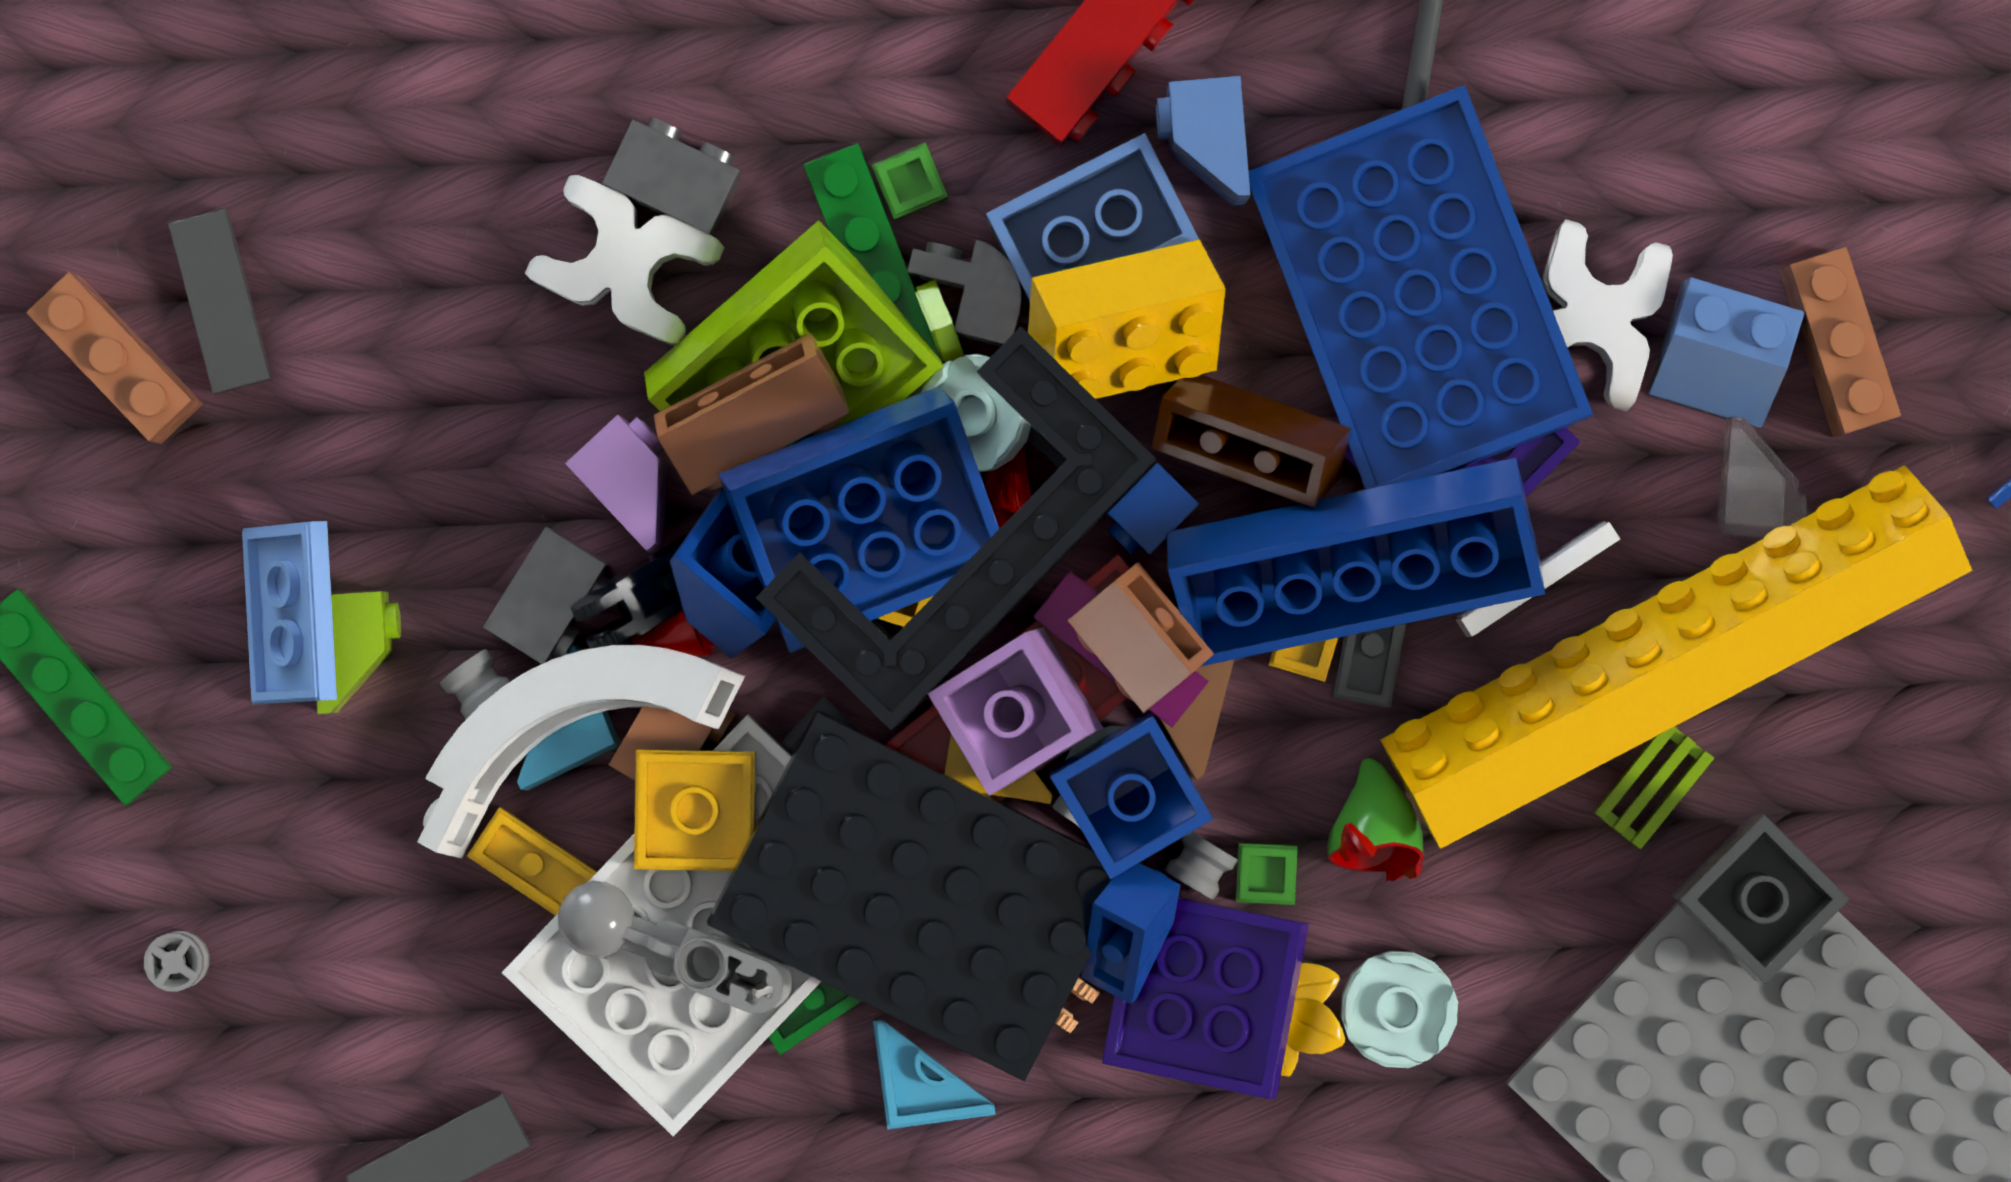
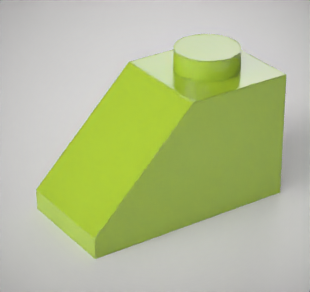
M379 591L331 595L337 700L317 701L318 714L338 713L392 652V638H400L401 617L399 604L389 603V592Z

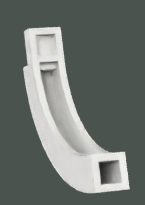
M610 645L585 649L554 658L528 670L501 687L479 705L460 725L441 750L425 779L443 788L440 797L428 808L423 820L424 829L417 842L436 853L463 858L490 802L512 769L530 750L564 726L586 716L607 710L626 707H651L671 710L694 722L719 729L745 676L690 654L668 648L644 645Z

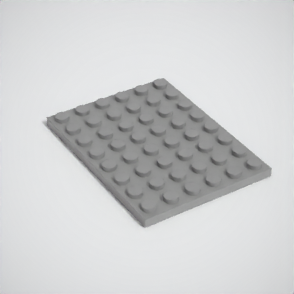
M1675 903L1505 1082L1609 1182H2011V1075L1839 911L1765 985L1755 981L1689 914Z

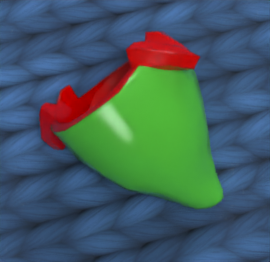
M1366 758L1359 765L1356 785L1330 831L1327 845L1328 859L1335 866L1350 870L1386 872L1387 881H1396L1404 876L1413 879L1418 877L1423 869V833L1419 819L1411 801L1395 783L1386 768L1378 761Z

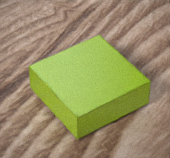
M936 280L916 287L917 292H915L941 361L946 363L949 360L954 361L959 357H965Z

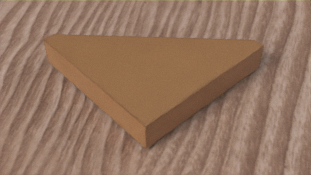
M1234 660L1200 666L1196 672L1209 681L1173 728L1161 720L1195 780L1200 779L1205 774Z

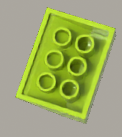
M818 220L686 335L679 344H676L646 370L644 376L648 400L659 411H662L797 339L812 333L845 392L850 413L842 417L837 425L839 426L905 400L941 369L943 364L860 262Z

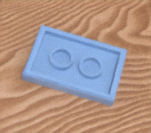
M327 521L244 528L242 540L252 704L337 700Z

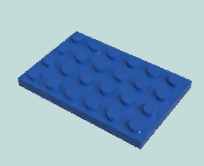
M1465 85L1249 171L1250 189L1341 425L1351 428L1348 445L1365 490L1455 471L1594 417Z

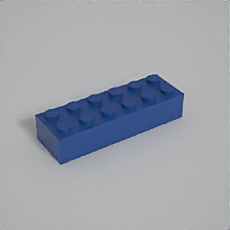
M1517 458L1322 499L1315 508L1301 503L1167 532L1168 572L1179 611L1214 653L1201 666L1545 595L1540 556Z

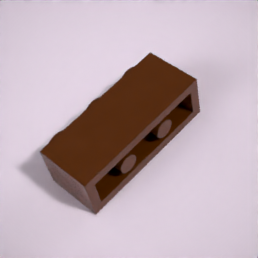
M1201 374L1193 378L1179 379L1162 397L1152 449L1315 508L1340 478L1351 428Z

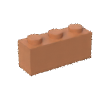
M1847 246L1780 269L1779 272L1791 308L1805 312L1799 334L1832 436L1844 435L1900 417V409Z
M68 272L26 312L148 441L162 444L203 405L195 394L83 277Z
M809 333L654 414V421L659 442L689 492L693 495L705 488L707 490H715L722 487L718 473L789 446V444L810 433L816 435L832 429L850 411L843 387L812 333Z

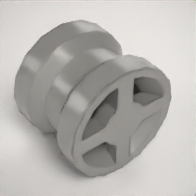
M486 649L462 663L439 683L447 694L455 695L461 702L460 712L465 719L479 705L510 682L507 677L498 676L492 668L493 658Z
M1191 832L1182 839L1184 848L1179 857L1169 860L1164 871L1214 900L1220 891L1219 879L1225 871L1233 869L1238 859Z
M174 931L157 937L148 946L144 955V970L148 979L157 988L169 992H178L198 984L205 977L210 966V954L206 944L198 935L189 931ZM185 954H186V957H187V959H188L187 964L190 965L191 968L186 965V958H185V956H184Z

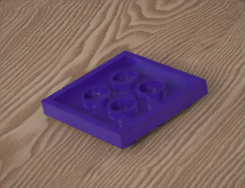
M1178 897L1174 923L1138 997L1131 1005L1114 996L1102 1063L1266 1099H1276L1309 923Z

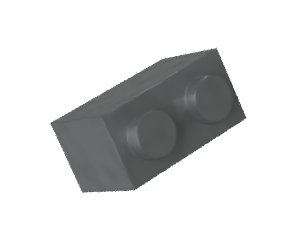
M650 117L647 125L632 119L602 184L621 192L629 200L656 213L670 215L714 237L743 176L739 169L732 166L735 156L707 142H703L700 151L678 141L682 134L681 130L654 117Z
M545 527L483 628L541 664L552 660L554 656L558 658L567 655L581 633L580 630L573 627L577 620L570 609L571 605L592 591L608 586L607 581L609 579L605 577V574L611 565L553 529Z

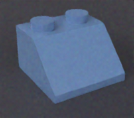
M1232 76L1169 82L1165 97L1157 98V105H1155L1158 140L1169 139L1170 154L1232 207L1245 206L1250 197L1241 77Z
M1692 277L1681 283L1648 395L1755 428H1762L1788 369L1805 312Z

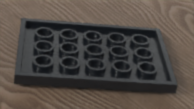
M815 710L709 915L707 924L1025 1082L1091 954L1086 944L1093 903L1112 879L1107 875L1092 848Z

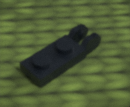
M688 534L607 581L608 586L592 591L571 605L570 609L577 621L593 618L616 603L624 617L594 631L586 640L590 649L616 645L634 634L642 635L683 610L670 560Z

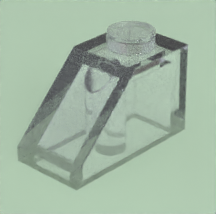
M1732 416L1725 419L1716 536L1763 539L1767 533L1775 528L1782 526L1795 527L1796 522L1806 517L1807 497L1804 494H1798L1799 480L1744 417Z

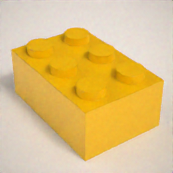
M1200 239L1032 277L1028 334L1095 399L1128 391H1138L1149 386L1183 378H1193L1204 373L1217 371L1226 288Z

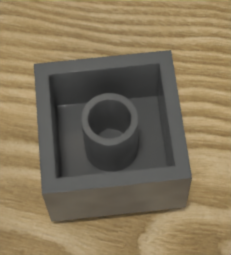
M1753 813L1670 896L1755 981L1765 985L1850 900L1764 814Z

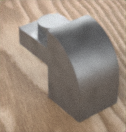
M976 240L970 263L960 260L962 250L943 244L928 242L926 252L913 249L907 271L910 277L927 281L936 280V283L964 290L955 324L957 336L1001 347L1016 332L1021 310L1020 283L1009 260L999 250L985 242Z

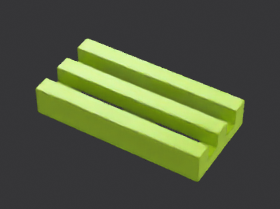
M1675 726L1649 741L1593 813L1641 850L1714 760V757L1701 749L1692 739L1685 736ZM1669 739L1678 746L1620 818L1611 812L1667 741ZM1689 754L1695 760L1636 832L1630 827L1632 822L1686 755Z

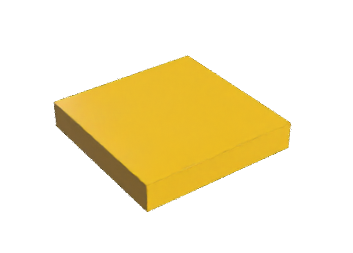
M637 749L634 869L733 871L755 828L756 751Z

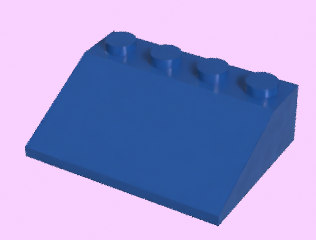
M940 386L718 473L737 527L763 589L800 552L870 621L934 596L999 530L955 402ZM775 617L789 652L792 653L804 648L805 646Z

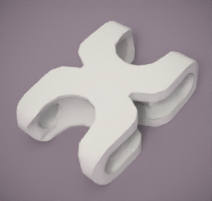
M579 175L569 176L563 188L564 196L573 206L585 211L594 218L598 228L596 246L586 258L573 263L555 260L545 255L536 256L529 262L525 274L534 283L582 306L594 305L611 292L612 311L622 324L670 345L679 344L686 335L685 324L677 315L666 311L656 303L651 291L653 276L663 263L676 258L695 261L704 266L713 265L720 260L725 247L712 235L670 215L654 216L638 229V211L626 195Z
M1565 219L1556 230L1543 273L1542 283L1546 294L1561 306V309L1554 310L1553 312L1567 348L1569 346H1586L1599 353L1606 365V385L1603 394L1605 401L1611 408L1627 412L1636 401L1650 353L1646 337L1631 325V322L1646 319L1661 307L1672 263V250L1670 246L1655 242L1650 244L1639 254L1637 264L1626 283L1622 285H1605L1593 278L1585 265V249L1588 238L1586 228L1578 222Z

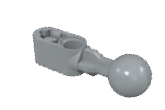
M590 881L580 884L565 896L560 905L558 926L562 938L571 949L581 955L604 957L622 948L644 957L650 970L680 981L686 988L751 1014L765 1013L782 1005L791 993L792 976L788 967L783 962L722 936L705 934L670 919L655 924L635 916L632 904L625 893L610 883ZM700 946L712 949L719 958V971L713 979H705L699 976L693 967V955ZM739 959L741 960V964L737 967V962ZM765 971L768 973L766 983L774 987L773 993L770 992L758 999L755 997L756 986L752 983L739 979L731 982L729 988L726 987V984L735 972L746 977H753Z

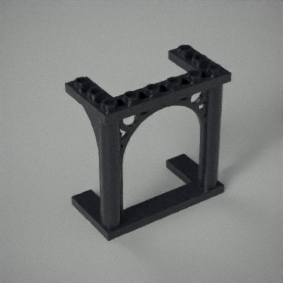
M1022 327L977 370V374L1031 425L1027 440L1058 470L893 637L876 619L870 621L800 552L755 597L890 730L897 724L901 725L929 696L927 693L937 688L1147 473L1145 470L1156 460L1127 429Z

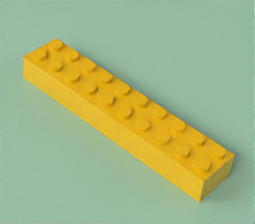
M1903 465L1894 471L1878 474L1869 484L1842 498L1832 499L1823 503L1816 512L1789 526L1773 529L1755 544L1735 554H1727L1718 558L1709 568L1684 581L1668 584L1650 599L1630 609H1623L1613 613L1604 623L1579 636L1563 639L1545 654L1525 664H1518L1508 668L1499 678L1474 691L1458 694L1440 709L1420 719H1413L1403 723L1394 733L1380 739L1409 798L1441 849L1971 572L1972 568L1950 515L1910 470Z

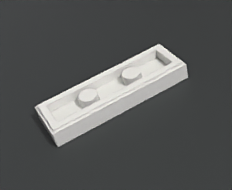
M1598 522L1540 560L1544 588L1552 585L1620 540L1610 522ZM1530 598L1463 611L1457 615L1456 622L1466 637H1472Z

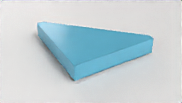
M573 645L568 654L581 651L582 648ZM608 711L586 716L570 723L546 737L527 753L517 780L519 788L526 791L533 789L619 747L621 742Z
M873 1020L887 1129L996 1115L994 1103L885 1020Z

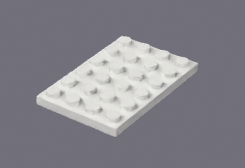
M748 714L714 750L756 751V826L792 755ZM633 834L588 881H602L618 887L630 900L635 916L655 924L670 919L705 934L719 935L757 950L707 924V919L732 871L634 869ZM558 914L502 972L505 977L673 1137L821 982L785 964L792 976V990L788 999L782 1005L768 1012L751 1014L686 988L680 981L650 970L644 957L622 948L604 957H588L577 953L562 938L558 926ZM700 946L693 955V967L699 976L705 979H713L719 971V958L712 949ZM739 959L737 962V967L741 964V960ZM765 971L753 977H746L735 972L726 984V987L729 988L731 982L739 979L752 983L756 986L755 997L758 999L765 994L773 993L774 987L766 983L768 973Z

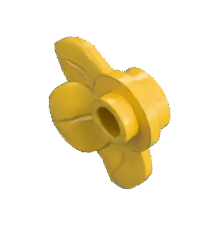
M1302 962L1281 1071L1282 1076L1290 1077L1298 1061L1299 1052L1324 1054L1343 1046L1345 1043V1036L1338 1019L1323 1004L1335 990L1340 980L1339 975L1330 968Z

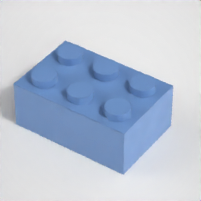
M1145 133L986 213V221L1004 256L1009 260L1029 305L1032 277L1199 239Z

